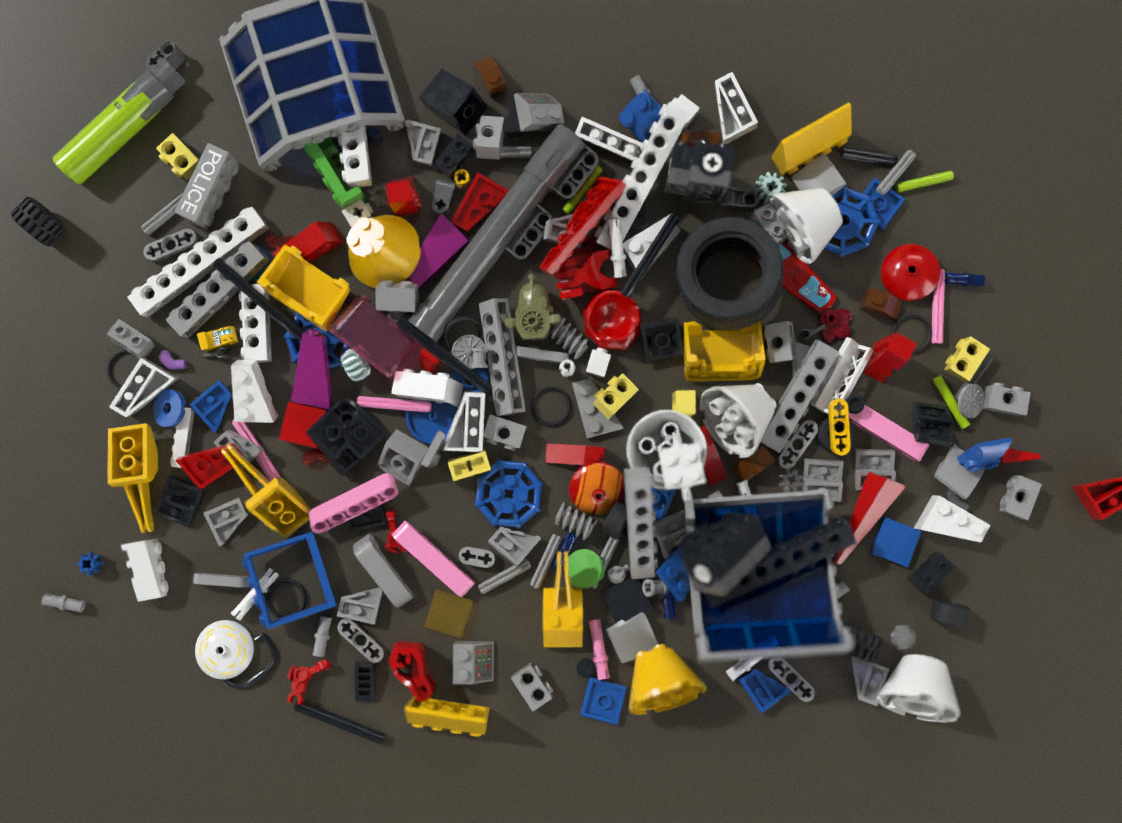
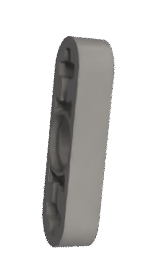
M183 229L147 244L143 253L150 261L157 262L193 247L198 243L199 237L193 230ZM187 234L193 236L190 238V242L184 240L187 238ZM170 240H174L176 243L173 250H168L166 247ZM152 249L159 250L155 252L156 256L150 255Z
M516 346L518 358L559 364L564 360H569V354Z
M807 420L802 422L790 438L786 449L780 452L777 457V463L781 468H792L818 432V426L814 421ZM811 424V430H813V432H808L805 435V437L808 438V440L806 441L804 437L799 436L798 434L800 432V434L803 435L806 431V428H804V426H809ZM795 439H799L803 443L800 450H795L792 446ZM789 448L791 452L797 453L796 457L794 454L791 455V457L789 458L791 463H786L784 465V460L782 459V457H787L790 454V452L787 451V449Z
M194 573L193 583L249 587L247 580L249 577Z
M345 618L339 622L338 632L369 661L376 663L384 657V647L355 620ZM343 623H345V624L350 623V624H351L350 629H351L353 632H354L356 629H358L359 632H357L356 634H354V636L351 638L350 635L353 634V633H352L350 630H347V631L345 632V631L343 630L344 627H345V626L343 625ZM358 635L366 637L367 642L365 645H359L356 642ZM370 642H372L373 645H371L370 647L373 650L379 649L380 651L378 654L380 655V657H372L373 652L370 649H367V651H365L364 648H366L370 644Z
M782 657L769 658L768 668L800 700L808 702L814 698V688ZM775 660L777 662L781 660L780 665L785 669L783 674L777 667L773 669L775 666L773 662ZM789 673L796 675V681L792 684L786 681V676ZM799 684H800L804 689H808V688H809V690H808L809 695H808V696H806V695L801 696V695L803 694V692L797 687Z

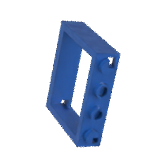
M313 531L245 553L244 559H241L244 570H249L250 577L247 580L250 589H255L257 596H254L253 599L256 608H261L262 615H259L262 627L266 626L267 630L336 606ZM307 540L326 603L272 621L252 558Z

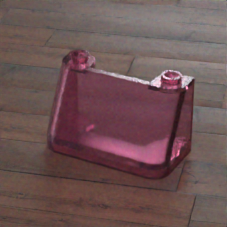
M358 294L328 330L390 379L419 342L399 328L379 310H376L371 305L372 300L365 294L362 296Z

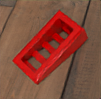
M422 349L420 352L419 365L426 371L431 372L432 375H435L442 366V362L425 349Z
M1008 448L1000 458L1001 462L999 463L1039 460L1041 454Z

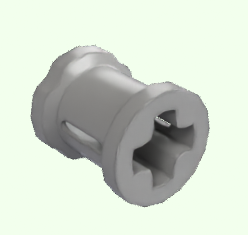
M471 348L473 352V364H471V367L488 368L486 364V352H488V349Z
M646 579L643 582L642 590L647 597H651L654 594L666 595L668 592V588L661 579L656 581Z

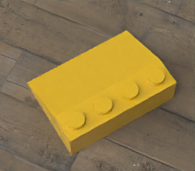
M851 104L843 105L780 142L771 158L782 176L787 173L789 176L794 174L801 165L805 164L806 166L815 160V157L823 154L827 155L832 151L831 148L835 146L839 148L848 142L847 139L852 134Z
M413 696L405 708L407 723H412L413 727L423 728L425 725L431 726V729L442 731L444 728L451 729L450 732L461 734L464 731L470 732L471 736L480 737L481 734L485 735L490 707L432 698L421 702Z

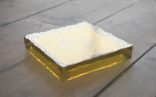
M436 589L424 627L462 638L473 600L461 598L458 595Z

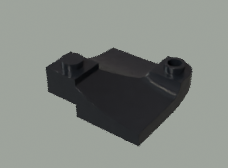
M348 398L338 400L305 432L324 454L329 464L341 476L346 475L387 435L356 402ZM341 406L346 407V412L341 410Z

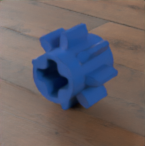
M90 551L87 555H80L81 560L77 563L81 568L80 573L87 571V575L91 576L94 572H101L100 566L104 564L100 559L101 554L94 556V552Z

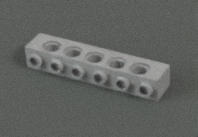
M250 241L243 243L235 255L225 260V263L247 282L270 262L265 254ZM247 259L246 266L242 267V261ZM216 269L211 273V277L206 282H202L192 295L187 296L183 300V304L179 308H175L170 312L166 321L180 337L188 339L240 289ZM217 285H219L220 289L217 293H215L214 289ZM205 298L206 302L201 306V300ZM191 311L192 316L190 319H187V314Z
M494 298L479 303L485 347L488 349L486 354L496 417L526 412L513 328L505 326V318H511L508 298Z
M820 340L814 341L774 409V415L760 442L779 453L781 450L786 449L789 444L788 438L799 427L798 421L809 410L808 404L817 397L819 393L817 389L821 383L824 384L829 376L827 372L830 367H834L837 363L839 351ZM820 358L823 361V366L817 369L815 362ZM811 375L813 377V383L807 386L805 384V378ZM798 392L803 393V400L801 402H796L795 395ZM788 409H792L794 412L790 419L785 417V412ZM778 426H783L784 428L781 435H776L775 429Z
M648 467L624 469L631 579L655 577L654 569H658L657 558H654V553H657V543L653 542V537H657L656 525L652 524V521H656L655 509H652V504H655V494L651 492V487H654V475H650Z

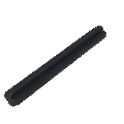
M674 213L670 214L622 289L621 294L627 298L631 296L680 219L679 216Z
M296 701L294 705V710L377 744L381 745L384 742L386 735L382 732L306 702L300 705Z

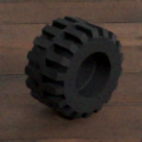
M26 196L10 213L13 220L23 230L46 246L51 247L67 230L64 223L56 215L32 197Z
M841 621L843 628H848L849 634H852L854 639V646L846 654L868 663H875L883 643L881 637ZM832 630L828 644L830 646H838Z

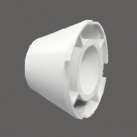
M823 188L778 193L772 195V198L769 199L772 207L790 233L787 238L789 242L786 244L806 264L816 260L842 225V215L837 203Z
M904 656L877 697L878 703L884 708L904 716L905 712L917 715L916 719L952 722L960 716L947 665L938 659L928 656Z

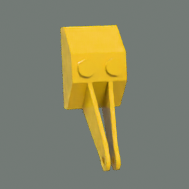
M147 423L108 429V484L111 487L124 486L141 533L153 532L154 524L151 512L149 482H152L158 471V449L152 429Z
M231 444L227 445L229 451L225 448L221 450L253 495L245 503L247 509L281 538L287 539L309 520L311 508L283 478H275L269 481ZM230 452L265 486L263 489L259 490Z
M558 552L554 588L543 589L544 647H582V588H571L568 552H565L566 588H559L561 552Z

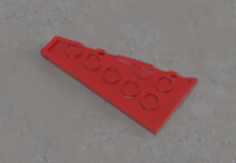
M598 176L595 180L596 186L593 189L590 188L586 193L588 196L587 200L579 204L567 223L566 227L568 230L565 234H560L558 237L559 244L549 251L539 268L543 272L552 275L561 268V263L573 254V249L577 244L584 241L588 231L598 224V219L607 213L614 200L623 194V190L627 185L622 180Z

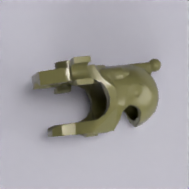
M529 274L528 279L530 282L523 285L519 292L518 308H516L515 312L516 318H505V326L507 328L517 327V331L523 340L542 341L548 337L551 325H561V316L554 314L553 306L549 305L546 286L540 282H534V275Z

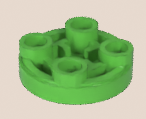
M580 549L569 556L568 565L571 584L579 588H591L603 579V561L596 552Z

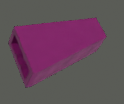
M443 214L438 217L420 248L419 262L413 273L408 277L409 279L406 280L412 282V284H417L420 291L469 244V241Z
M309 329V331L302 334L291 401L330 409L333 405L326 335L320 334L321 331Z

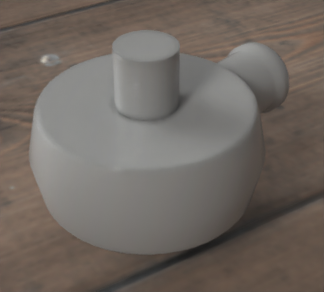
M626 564L623 567L614 566L608 571L609 580L612 583H621L625 580L626 571L630 570V567Z

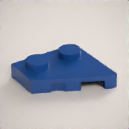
M218 380L189 405L210 429L216 432L233 393L221 380Z
M680 547L674 548L655 572L677 601H683L690 592L689 576L681 559L683 554Z
M756 669L750 670L738 679L760 713H763L791 692L789 688L784 687Z

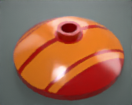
M604 462L589 463L578 469L572 476L569 484L570 498L574 505L585 513L592 515L607 514L617 502L623 503L626 497L625 477L618 468Z

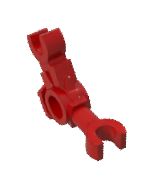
M395 510L386 512L390 532H388L387 544L384 545V548L391 553H398V550L394 548H399L406 553L407 549L392 536L397 529Z
M324 659L310 668L292 666L287 677L289 681H293L291 685L293 691L288 695L287 701L293 703L294 697L297 696V704L302 705L304 702L302 693H306L308 681L312 678V675L330 669L329 660L326 661Z

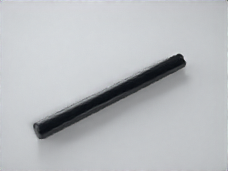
M217 258L213 262L214 268L297 340L301 341L302 334L305 331L221 258Z
M404 317L397 321L396 325L482 392L487 394L491 390L492 386Z

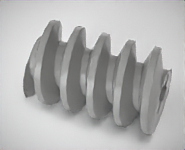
M565 318L561 319V325H556L551 330V339L558 338L557 344L564 343L563 350L570 348L568 354L576 353L574 359L577 360L589 348L590 345L587 346L589 339L586 338L582 341L583 334L580 333L576 336L577 329L575 328L570 331L571 323L564 325Z
M563 502L555 517V525L558 526L562 522V529L569 526V533L576 530L577 537L583 533V540L587 539L597 520L592 523L591 516L585 520V513L578 516L579 510L576 509L571 512L572 506L570 505L564 509L565 503Z

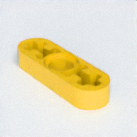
M833 399L828 405L830 447L833 453L845 455L850 451L848 404L843 399ZM837 402L839 403V405H842V409L839 410V416H843L844 418L834 419V416H838V411L834 410V406L837 405ZM838 421L844 424V430L840 433L836 432L834 428L835 423ZM835 435H845V438H841V444H845V448H842L841 452L840 449L836 448L840 440L835 438Z

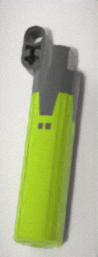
M166 41L157 48L146 60V66L149 70L133 82L52 157L54 164L74 183L82 184L153 119L174 98L172 94L186 82L176 72V69L185 60L184 53L172 41Z

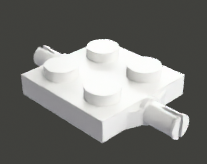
M680 432L677 433L678 441L676 440V434L672 433L674 445L670 448L659 450L665 490L672 488L682 489L683 501L687 500L686 492L688 500H691L690 487L695 484L705 483L698 443L682 444Z

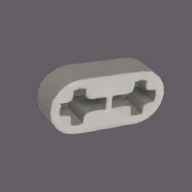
M469 546L460 550L459 559L467 565L488 568L494 564L495 555L490 550ZM470 550V554L476 555V558H469L467 561L462 554ZM488 553L492 561L484 564V560L478 559V557L485 556Z

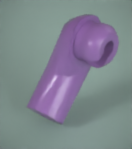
M168 350L160 352L159 361L168 369H186V360H174Z

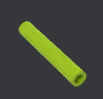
M597 165L576 194L562 208L564 213L570 215L602 173L603 169Z
M952 171L896 183L895 189L899 193L954 179V174Z
M939 375L932 379L961 429L971 425L968 419L960 414L958 403L942 376Z

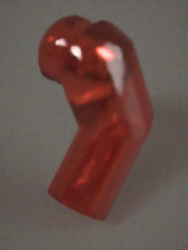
M269 233L266 235L265 240L270 247L279 249L293 237L289 234L279 238Z
M318 449L310 450L302 455V464L305 466H310L315 460L325 463L329 462Z

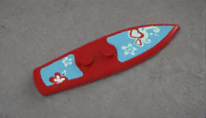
M785 242L779 244L783 259L782 287L820 315L824 310L830 309L835 303L837 296L808 264L802 262L795 255L792 248ZM750 255V257H751V258L756 262V264L761 268V266L759 265V263L757 262V260H756L753 256Z

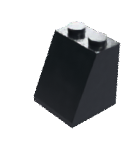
M442 68L419 96V99L426 108L464 136L467 135L488 107L472 85Z

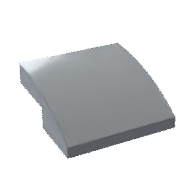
M826 154L816 158L791 177L799 190L823 188L831 196L847 184Z
M953 445L949 449L945 460L939 464L934 477L965 500L977 485L986 467L973 473L971 470H966L965 467L959 464L957 459L965 451L957 445Z
M855 449V489L862 490L868 472L895 481V451L893 449Z
M804 458L802 492L828 490L829 496H832L833 501L841 502L844 462L842 460Z
M642 612L626 622L621 620L606 629L621 663L637 658L636 654L638 652H649L658 645L646 615Z

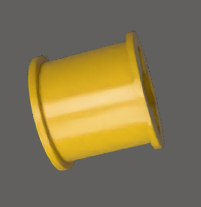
M459 169L455 172L454 179L459 187L468 186L470 183L468 172L464 169ZM460 175L463 177L465 175L466 180H461L459 182L458 176Z

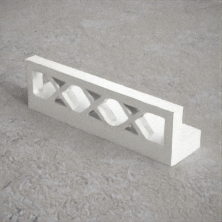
M846 337L837 355L839 357L834 367H830L827 372L829 374L824 384L821 383L818 388L819 393L810 404L820 412L829 415L828 405L833 399L846 400L849 397L874 350L859 345L853 339ZM861 351L865 352L863 357L857 360L859 353ZM855 368L853 375L848 377L850 370ZM846 385L845 390L839 393L840 388ZM837 402V405L835 406L834 410H837L839 415V410L842 409V405H839V403Z

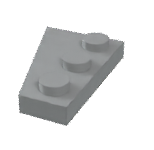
M591 378L572 383L587 439L624 429L615 414L608 420L592 404L596 399L594 395L599 390Z

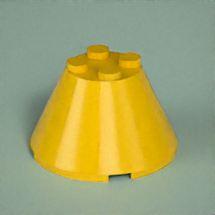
M382 215L368 219L361 218L353 226L347 238L350 268L359 281L371 288L376 289L378 283H381L383 280H390L393 283L405 281L413 273L420 259L421 249L417 231L408 221L398 216Z
M665 644L655 646L654 650L649 652L641 651L636 654L629 710L635 715H645L646 710L653 709L655 713L666 711L698 698L697 693L700 691L704 693L706 686L672 648H666Z

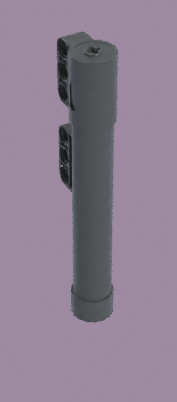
M557 124L524 167L522 175L424 303H420L407 321L437 343L443 335L446 326L502 253L505 251L516 260L524 259L544 236L545 226L540 225L539 217L544 216L547 221L553 219L551 214L540 206V203L547 194L551 192L561 200L572 198L599 162L598 155L586 146L573 131L561 124ZM585 156L592 159L591 166L585 163ZM574 171L581 174L580 181L574 179ZM563 186L569 188L570 194L568 196L562 193ZM528 231L535 233L536 238L534 241H530L527 238ZM517 246L524 248L523 256L516 254L515 249Z

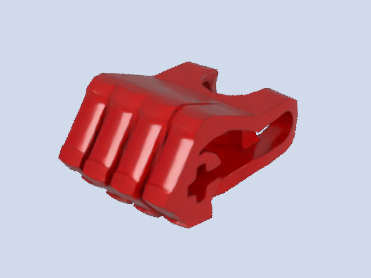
M610 249L569 257L561 263V268L554 273L555 279H560V281L556 282L558 290L562 289L560 291L561 300L582 296L583 293L618 286L617 278H607L600 272V267L604 260L610 259V256H612Z
M396 641L389 658V663L395 677L409 687L418 701H427L435 691L436 683L428 670L425 646L420 642ZM412 662L411 675L400 670V668H404Z

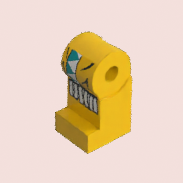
M234 326L197 333L200 348L205 352L217 350L219 347H227L238 342Z

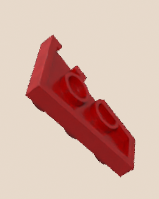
M477 172L451 223L468 232L505 197L509 190Z
M231 443V445L246 459V457L238 449V447L234 443ZM227 445L181 456L175 460L200 490L234 468L221 451L223 448L229 451ZM230 452V454H231V455L238 461V463L240 464L241 462Z

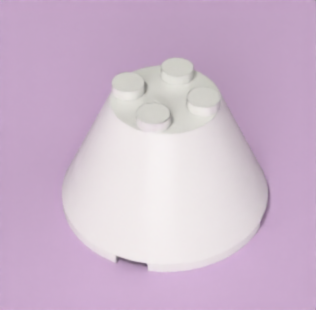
M759 383L755 385L711 387L704 391L700 398V411L703 410L705 416L703 423L708 433L724 451L731 455L734 453L740 455L739 458H746L756 451L774 415V408L777 406L775 400L770 398Z
M661 410L650 413L634 426L628 438L627 457L630 467L632 469L648 467L650 475H654V488L665 489L659 450L667 449L674 445L672 433L676 434V440L678 441L677 433L680 432L682 444L698 443L702 467L706 459V442L700 428L690 417L677 411Z

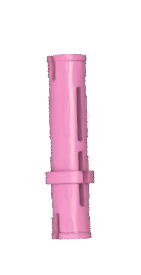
M600 619L588 621L595 657L593 661L596 663L598 680L610 678L607 663L609 659L606 656Z

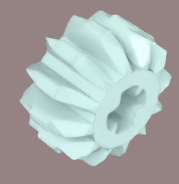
M767 172L765 176L761 175L759 181L755 183L757 189L754 192L760 194L758 196L759 200L765 199L764 204L768 203L772 195L786 192L784 188L787 187V184L781 183L784 179L783 177L776 178L777 172L772 177L770 172ZM769 185L773 187V188H772V190H773L772 192L768 190V189H769V187H768Z
M354 347L341 354L342 366L353 381L362 380L370 375L371 368L360 349Z

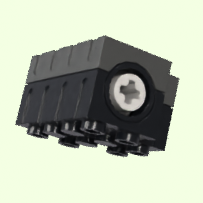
M705 140L695 142L694 147H689L686 143L674 144L670 155L664 192L682 195L681 200L719 206L729 188L735 148H730L731 146L728 144L713 145Z
M732 512L725 514L723 519L717 524H708L707 522L698 524L697 528L686 535L685 539L679 544L683 554L681 559L694 590L719 595H726L772 549L758 515L734 514Z

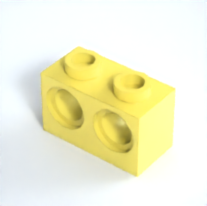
M172 133L156 149L161 153L159 155L161 160L166 164L170 163L173 166L171 170L179 178L183 176L188 180L191 178L199 159ZM176 148L175 152L169 155L170 150ZM188 161V166L182 168V164Z
M971 336L961 339L955 347L957 350L954 355H950L945 362L947 366L944 371L963 383L971 380L990 348ZM968 346L972 347L973 355L967 352ZM958 362H961L963 365L962 371H959L957 368Z
M623 373L618 378L614 376L607 383L609 387L606 390L601 388L594 395L596 399L592 404L608 420L639 390ZM617 386H621L624 392H620ZM604 398H608L611 401V405L607 404Z
M695 390L673 392L672 411L680 412L690 418L695 415Z
M485 449L482 452H471L448 459L453 481L491 470Z

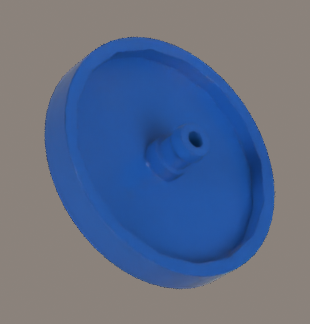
M424 400L432 404L431 412L406 411V423L412 435L422 442L431 444L438 431L446 434L445 442L458 407L450 403L442 402V404L435 403L436 401Z

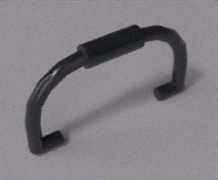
M265 633L259 634L254 640L258 642L263 639L269 647L271 653L269 664L243 684L234 683L229 679H222L228 686L236 689L246 688L250 685L253 686L269 673L268 671L273 667L276 656L273 644Z

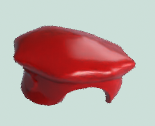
M599 290L583 308L585 334L602 349L627 350L632 342L641 334L639 325L641 324V309L632 297L627 298L623 296L620 290Z

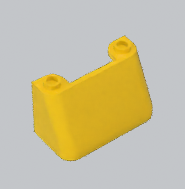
M284 245L257 283L271 296L327 332L350 292L348 287L350 284L342 278H339V280L332 279L305 261L300 256L302 252L296 247L292 246L289 248Z
M695 321L684 322V373L686 380L692 382L756 380L761 377L765 364L761 321H758L755 325L752 324L749 328H740V330L702 331L701 324Z

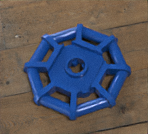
M843 186L832 196L833 199L842 196V201L837 203L842 218L846 216L849 222L848 225H841L832 237L841 241V246L839 247L828 242L824 247L840 255V257H844L862 248H868L878 224H880V219H878L871 201L872 197L852 190L847 186ZM847 196L859 200L861 203L856 205L847 201ZM865 205L870 219H865L862 215V206ZM870 224L863 237L860 234L863 225ZM855 237L859 240V242L845 247V241Z
M295 312L296 315L293 322L299 326L302 321L304 324L303 331L306 332L309 329L321 331L320 334L326 335L328 356L331 355L334 360L329 361V369L337 366L342 367L341 354L351 349L353 343H355L347 320L348 316L338 312L335 317L337 320L325 332L310 321L307 322L304 317ZM340 324L345 338H340L336 327ZM287 331L284 334V338L292 357L291 361L293 364L298 363L299 352L294 342L296 338ZM339 342H345L337 356L334 352L338 348Z
M498 459L490 467L491 470L477 476L476 502L474 505L488 519L491 526L516 527L520 529L536 513L541 512L542 485L544 483L528 467L527 462L501 461ZM504 469L519 471L517 475H506ZM498 470L500 471L501 476L493 483L487 480ZM522 473L528 477L533 485L527 486L520 478ZM486 484L490 486V495L488 499L483 500ZM534 488V499L532 504L528 502V492L530 489ZM506 489L514 491L512 499L504 497ZM491 502L498 512L495 516L485 503ZM525 505L530 507L520 518L518 517L517 512ZM501 513L513 514L515 520L499 517Z

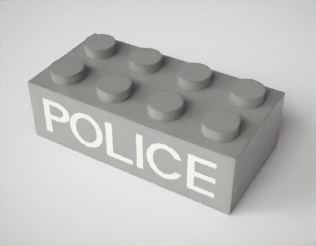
M207 143L174 212L186 221L207 230L208 226H211L214 221L216 210L222 205L224 193L230 189V181L233 175H236L239 170V162L229 152Z

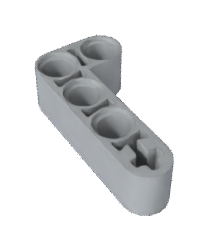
M370 533L353 545V552L357 559L397 609L414 598L409 587L381 553L377 541Z

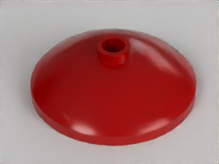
M905 244L895 248L886 256L881 268V279L886 290L894 297L904 301H916L928 296L935 289L940 279V265L936 256L926 247L917 244ZM909 267H914V268H915V272H914V273H910V272L908 271V268H909Z

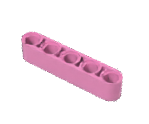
M864 405V409L859 414L849 413V421L916 462L921 461L930 446L927 443L915 442L912 433Z
M389 473L382 474L310 510L309 520L312 531L314 533L326 532L396 497L398 489L394 476Z
M406 520L392 534L395 540L461 598L475 584L463 570Z

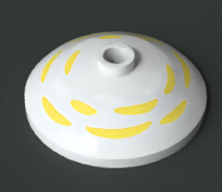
M231 620L217 621L207 626L199 635L195 646V656L198 665L207 675L216 679H229L238 676L249 666L254 654V643L249 631L240 623ZM220 646L224 649L222 654L218 652Z

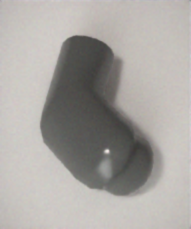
M948 488L946 492L948 501L967 511L969 505L961 501L959 495Z

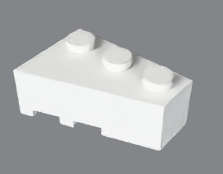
M733 72L716 80L715 90L723 144H727L756 129L758 121Z
M670 215L623 243V252L626 254V259L633 270L636 269ZM677 224L647 271L679 235L680 229Z
M140 358L109 408L124 417H132L179 378L148 359Z
M237 360L231 365L235 422L273 423L279 415L277 410L275 411L271 401L272 397L267 391L266 382L257 360Z
M403 369V372H395L391 394L420 401H436L435 403L442 404V402L450 403L458 407L461 401L463 384L449 378V374L438 373L436 376L427 371H421L418 374L414 370Z
M464 391L443 445V451H483L484 392Z
M932 495L914 529L981 542L990 525L943 497Z
M158 539L121 545L123 551L127 550L130 560L126 562L127 567H132L134 578L131 580L138 602L167 596L169 587L164 578L165 564L161 560L162 546Z

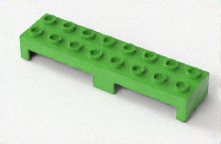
M280 63L268 71L276 95L300 88L285 63ZM304 94L278 102L284 117L294 129L293 132L295 134L322 125ZM299 98L304 99L302 105L297 104ZM308 107V111L303 112L302 108ZM330 137L324 138L320 143L311 142L305 144V147H303L305 152L312 159L318 173L324 177L322 180L331 193H335L332 197L341 209L349 207L360 199L364 203L367 202L368 199L360 187L349 188L343 182L340 171L345 170L344 164H342L341 168L335 167L336 162H341L340 153ZM336 154L337 158L332 160L331 157Z

